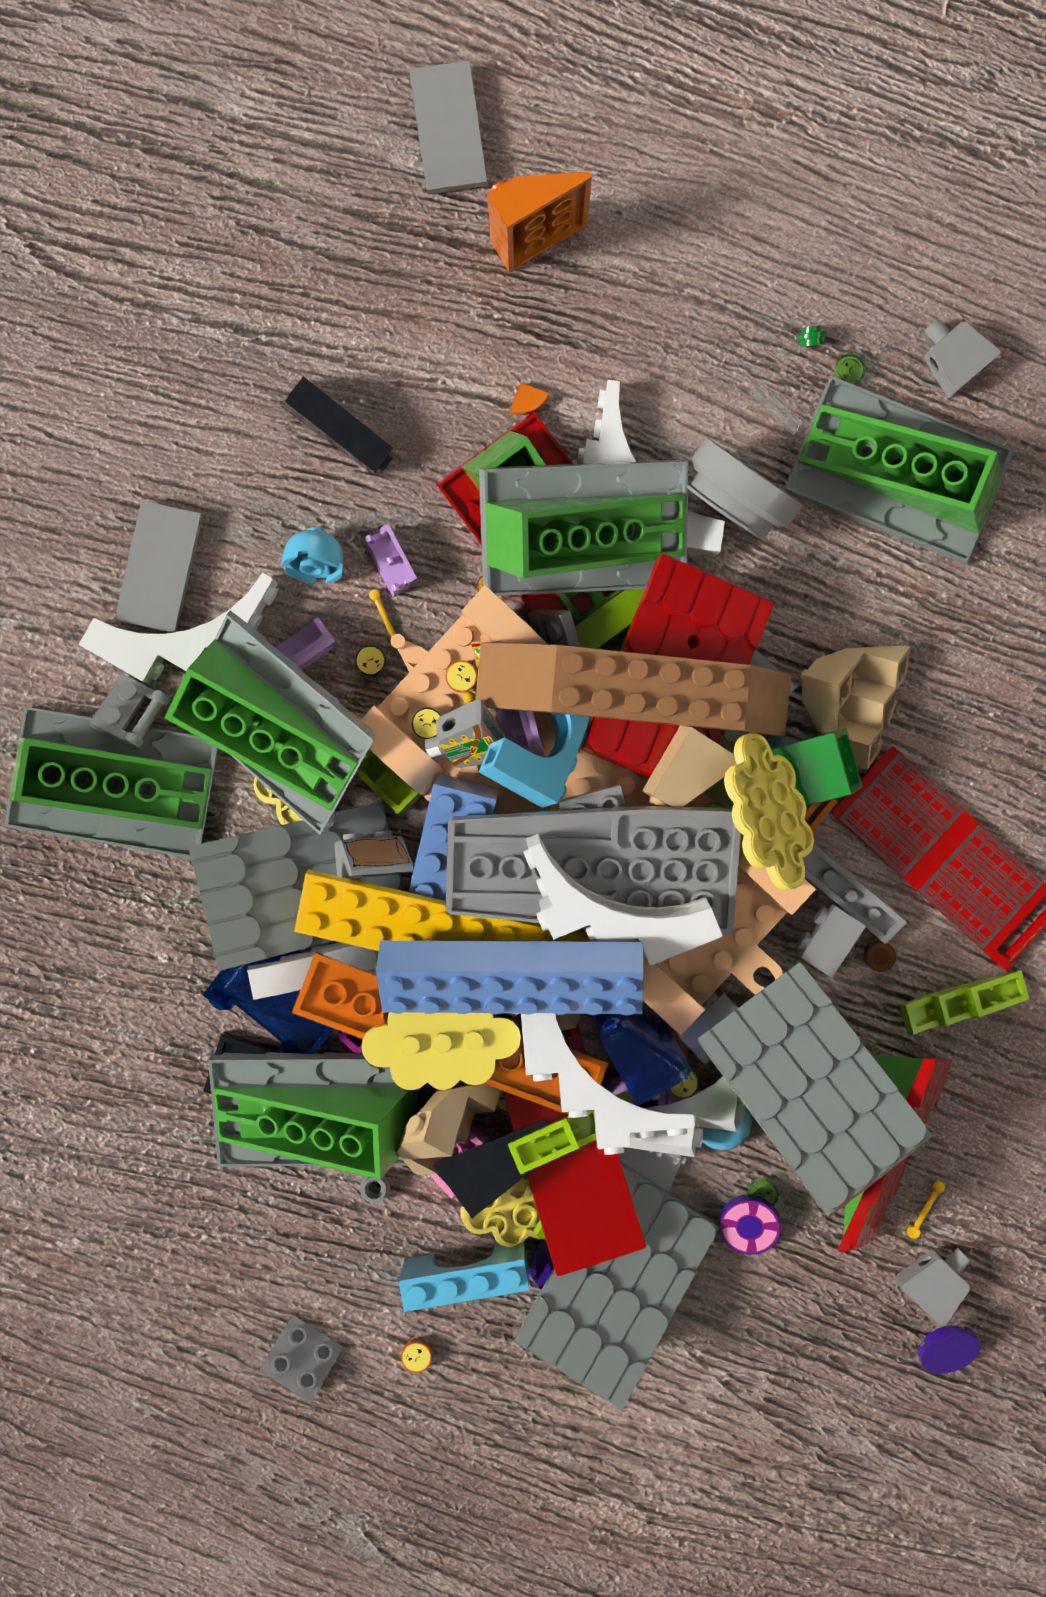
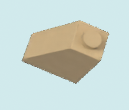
M680 726L642 792L651 797L648 802L653 806L684 807L725 777L728 768L736 765L735 755L694 728Z

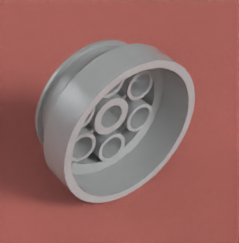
M705 437L691 458L692 466L697 473L688 483L687 488L728 519L765 542L768 540L766 536L774 525L778 528L788 527L804 506L769 479L707 437Z

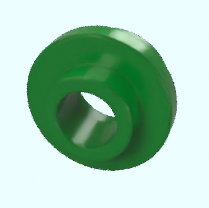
M820 325L802 328V335H797L796 339L800 340L801 348L825 344L827 331H821Z

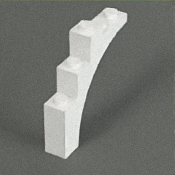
M608 380L606 389H600L597 408H603L602 420H595L593 438H599V441L586 440V447L579 448L577 464L636 462L622 429L619 410L620 381ZM688 509L687 552L717 557L721 551L725 521L702 516Z
M262 573L249 592L231 609L208 623L185 631L167 634L136 633L116 628L93 618L78 645L142 682L150 684L152 680H157L164 669V664H162L164 659L187 671L188 667L215 639L226 614L230 610L256 630L263 618L260 613L266 604L270 605L277 595L278 589L275 587L278 583L273 578Z
M539 834L526 838L528 849L523 851L530 869L537 868L541 877L536 882L543 899L539 900L541 911L536 913L543 931L549 929L553 940L585 927L590 942H630L632 940L633 942H643V956L646 955L651 966L723 936L706 897L682 905L657 908L631 906L612 901L584 888L566 874L551 857Z
M521 1013L526 1076L533 1075V1081L553 1080L552 1073H558L562 1112H568L569 1118L588 1116V1110H594L597 1148L604 1149L605 1155L624 1153L623 1147H631L629 1133H635L636 1138L655 1137L654 1131L667 1130L668 1136L687 1134V1128H695L692 1113H667L642 1108L616 1097L599 1085L579 1065L568 1048L555 1014L533 1013L526 1015Z
M723 1076L715 1084L692 1097L669 1105L647 1108L667 1113H692L695 1128H687V1134L668 1136L667 1130L654 1131L655 1137L636 1138L635 1133H629L631 1147L627 1148L695 1157L696 1147L701 1148L703 1140V1129L699 1127L736 1132L737 1123L744 1120L745 1105L740 1103L742 1102Z

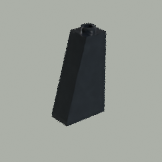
M304 376L280 406L371 474L376 473L377 470L383 472L393 459L389 455L393 450L391 445Z
M539 1120L453 1154L450 1157L438 1160L433 1166L470 1217L473 1218L532 1171L529 1170L520 1174L508 1143L543 1128L552 1122L546 1124L544 1120Z

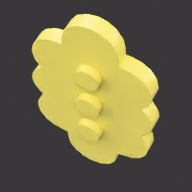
M751 732L739 737L735 742L734 755L736 765L729 767L725 773V789L728 796L734 802L732 820L738 831L744 835L742 846L748 862L758 869L767 868L771 882L782 891L796 889L802 885L805 878L803 858L811 853L814 844L813 832L804 820L806 802L801 793L795 789L796 775L792 764L781 755L773 756L766 739L758 733Z
M388 1012V1024L373 1026L364 1035L362 1052L368 1063L375 1067H390L392 1079L403 1089H419L428 1082L436 1089L447 1090L455 1086L460 1080L469 1085L485 1083L494 1073L495 1059L510 1057L515 1053L520 1045L521 1035L519 1028L512 1020L507 1017L493 1016L490 1013L426 1014L403 1012L395 1014Z
M527 1175L475 1217L471 1218L463 1206L460 1209L461 1219L466 1229L475 1234L492 1232L495 1240L502 1246L513 1247L520 1245L529 1236L542 1239L534 1232V1228L540 1219Z

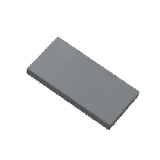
M470 60L409 69L427 194L487 186Z
M141 500L115 620L169 633L177 632L203 519L201 513Z

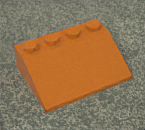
M589 171L516 176L509 181L501 180L491 187L490 192L487 193L490 241L508 272L587 226L592 176Z

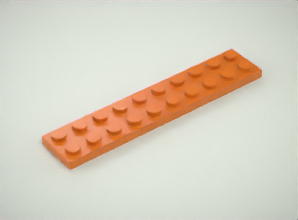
M315 952L292 1013L361 1039L373 1026L388 1024V1012H382L376 974ZM519 1028L521 1040L518 1049L510 1057L495 1059L494 1073L483 1084L562 1112L558 1073H552L553 1080L533 1081V1075L526 1076L523 1032ZM568 1046L579 1065L601 1085L609 1063L606 1060Z

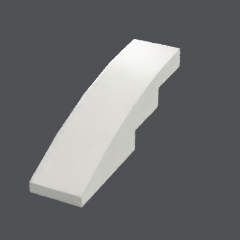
M340 942L312 947L310 952L282 956L280 961L248 966L247 972L253 1000L301 990L315 952L369 971L377 967L376 951Z

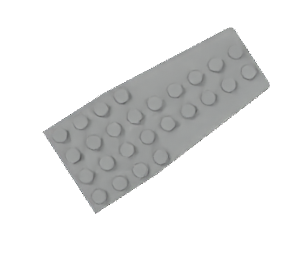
M632 806L454 816L448 821L446 911L452 915L539 923L536 913L541 911L539 900L543 899L536 880L541 877L537 868L530 869L523 852L528 849L526 838L539 834L551 857L566 874L584 888L612 901L642 907L657 908L682 905L706 897L721 933L733 935L741 833L735 827L732 820L733 808Z

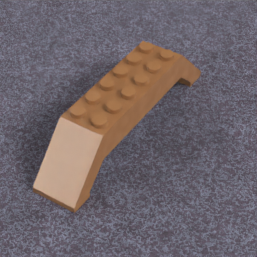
M481 642L475 700L481 698L486 707L491 709L555 713L746 733L754 732L760 735L785 737L791 674L746 664L573 646Z

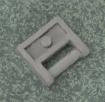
M539 609L527 614L529 622L534 625L536 633L548 645L581 647L570 611Z
M121 674L89 722L90 727L134 750H139L144 742L142 738L160 710L166 708L171 699L165 693L153 690ZM144 700L151 702L133 731L126 732L125 729Z

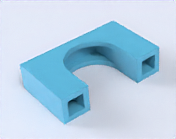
M549 713L555 725L556 738L553 749L547 757L537 756L512 741L503 738L489 745L479 773L542 808L556 804L562 800L566 793L567 787L565 784L567 778L577 764L576 755L579 747L587 738L588 731L586 728L592 717Z
M525 1241L513 1247L502 1246L495 1242L494 1252L490 1257L477 1263L460 1267H437L435 1253L405 1258L399 1278L404 1312L529 1291V1262Z

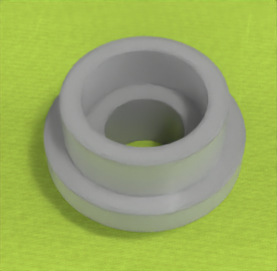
M385 1175L381 1180L363 1177L360 1183V1193L366 1201L379 1203L387 1198L390 1192V1182ZM372 1182H378L381 1186V1189L379 1191H373L370 1188V1184Z

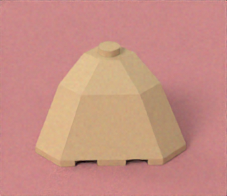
M909 646L845 648L816 659L808 670L805 669L801 674L799 686L802 687V702L816 729L821 734L847 728L856 764L862 769L867 770L881 749L883 743V722L890 723L897 703L896 700L892 699V696L900 684L904 683L907 674Z
M468 1084L436 1091L405 1125L397 1153L416 1175L438 1174L433 1164L441 1160L442 1157L452 1156L455 1144L467 1142L474 1114L494 1112L500 1090L486 1084Z

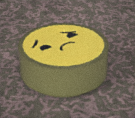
M677 1066L667 1076V1086L673 1096L687 1099L696 1093L699 1081L696 1073L691 1068Z

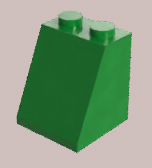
M847 728L771 748L773 756L781 755L792 764L796 775L795 789L803 796L806 806L851 795L863 787Z

